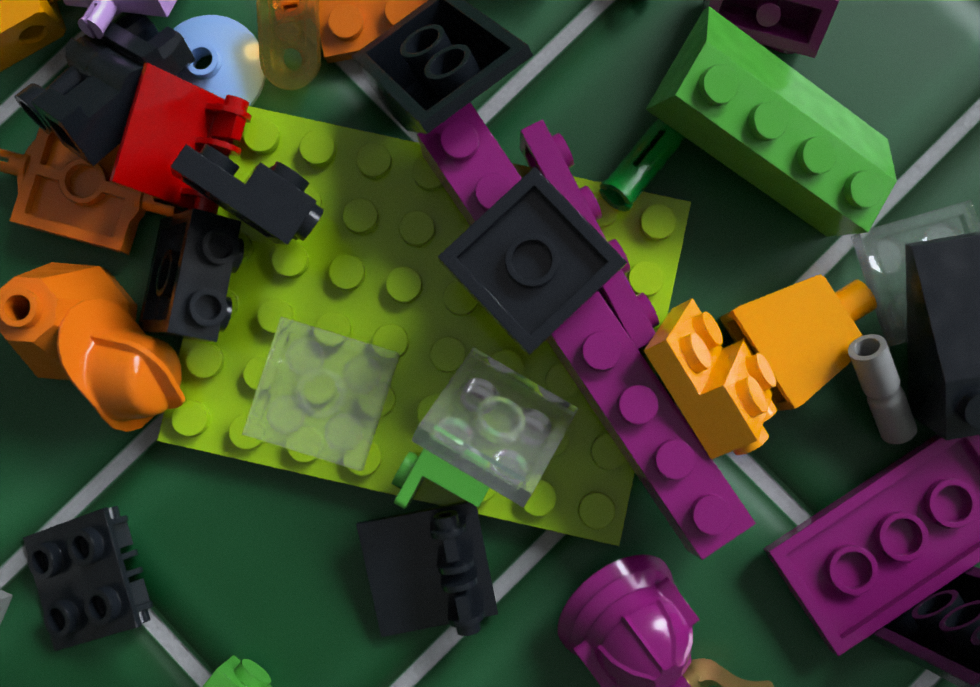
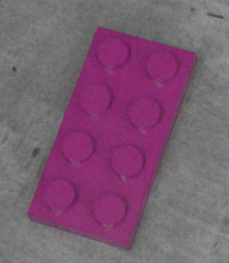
M938 434L934 435L763 548L832 653L837 656L842 655L980 562L979 435L945 440Z

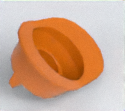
M102 298L83 300L68 310L59 325L56 343L60 365L72 384L112 429L124 432L140 429L155 415H159L167 409L178 408L185 402V396L180 389L182 382L181 363L176 351L167 342L146 335L132 316L122 307Z

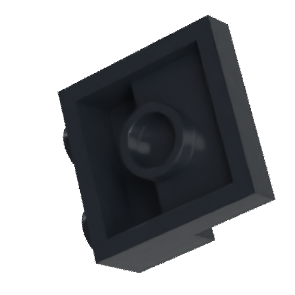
M186 144L171 165L173 176L276 244L288 245L291 239L296 241L298 238L304 241L324 212L323 208L315 204L317 201L304 192L309 182L294 170L278 161L270 168L260 162L251 171L244 183L234 177L240 167L227 156L207 144L203 146L200 152Z
M195 208L160 220L138 324L144 333L159 336H176L196 341L217 342L219 332L225 331L232 313V299L226 295L231 273L237 272L244 254V241L238 238L242 221Z

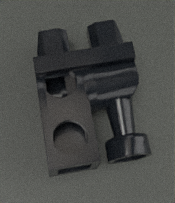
M128 13L115 24L110 22L101 39L97 37L91 38L88 35H84L77 40L71 37L66 44L65 53L69 67L47 88L44 89L40 85L32 83L14 97L24 112L47 134L54 132L66 148L94 166L121 143L144 63L152 64L176 76L193 63L195 58L179 32L168 26L161 32H158L153 22L146 15Z

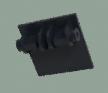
M465 501L357 522V530L381 637L447 624L456 627L458 635L470 636L481 630L480 622L484 617L498 615L478 510L475 505Z
M118 506L105 507L23 537L28 554V566L34 575L44 611V623L50 633L55 651L134 629L151 620L148 609L153 607V602L149 599L144 578L130 583L128 577L144 572L141 566L126 571L124 566V559L139 554L137 549L123 554L120 552V548L132 545L133 540L127 523L129 521L128 516H121Z

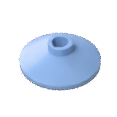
M201 15L188 19L173 28V30L182 35L195 58L193 63L176 75L177 77L225 99L226 95H233L248 101L251 107L254 105L265 84L266 60L259 42L244 25L224 16ZM208 55L212 56V62L207 68L201 70L195 68L201 58Z

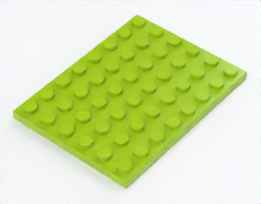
M249 106L247 113L252 116L250 123H245L240 142L233 141V145L242 149L241 156H229V159L240 167L234 177L244 183L251 171L260 162L270 168L278 161L294 170L309 182L304 192L317 201L315 204L323 208L324 212L304 241L299 238L296 241L291 239L288 245L276 244L243 221L241 222L238 238L244 241V254L237 272L231 273L226 296L232 299V313L229 324L224 332H219L217 342L183 338L178 357L182 368L180 389L185 396V402L178 408L167 409L164 412L157 441L392 495H398L401 490L391 483L410 451L420 456L424 447L431 446L450 457L453 449L457 448L487 465L482 475L492 480L488 492L479 508L477 507L478 514L619 546L635 472L547 340L528 356L439 262L438 256L464 233L470 225L423 157L420 144ZM512 163L521 178L531 171L528 166ZM574 177L579 189L588 186L594 194L602 212V218L597 220V223L607 242L616 239L622 247L631 269L625 276L635 295L643 292L653 305L659 319V325L653 328L657 332L668 315L691 202L642 192L633 203V207L629 211L623 212L613 208L602 198L599 192L602 182ZM219 206L217 215L241 221ZM645 346L639 349V352L655 374L656 370L644 352ZM427 478L424 479L413 498L414 500L440 506L466 501Z

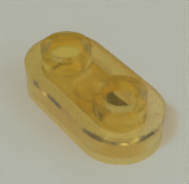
M256 0L259 59L263 74L269 82L284 90H297L307 86L317 77L321 67L319 0H299L298 7L293 11L286 10L282 6L281 0ZM289 48L296 49L301 54L302 64L298 70H291L284 63V53Z

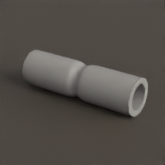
M876 334L858 337L849 345L848 354L862 390L867 395V403L880 436L885 442L890 444L908 442L916 435L917 425L904 389L900 386V378L884 337Z

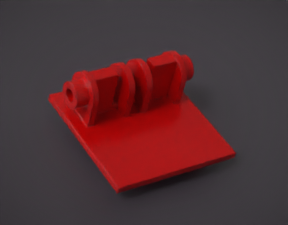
M144 63L109 181L186 209L195 208L217 214L219 206L173 176L171 165L186 144L197 152H200L203 146L207 144L228 158L229 156H241L242 149L233 145V141L240 142L245 123H250L252 116L247 113L249 102L233 95H226L225 99L152 64Z

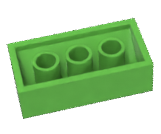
M710 6L701 13L646 108L648 112L827 237L868 233L897 182L889 142L885 136Z

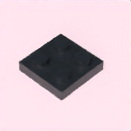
M536 167L528 172L438 256L439 262L528 356L627 263Z

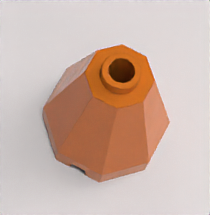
M51 262L13 277L0 288V333L38 378L70 380L60 365L56 345L59 325L68 310L83 300L102 298L118 304L136 321L137 304L108 269L94 265Z

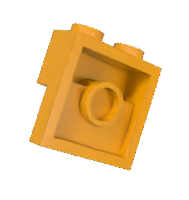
M691 298L671 309L644 349V352L711 460L731 451L735 455L750 453L768 440L769 434L764 428L763 423L777 412V408L771 400L774 387L776 386L774 372L767 359L761 353H753L745 338L723 348V337L717 322L710 313L706 311L702 313L694 299Z

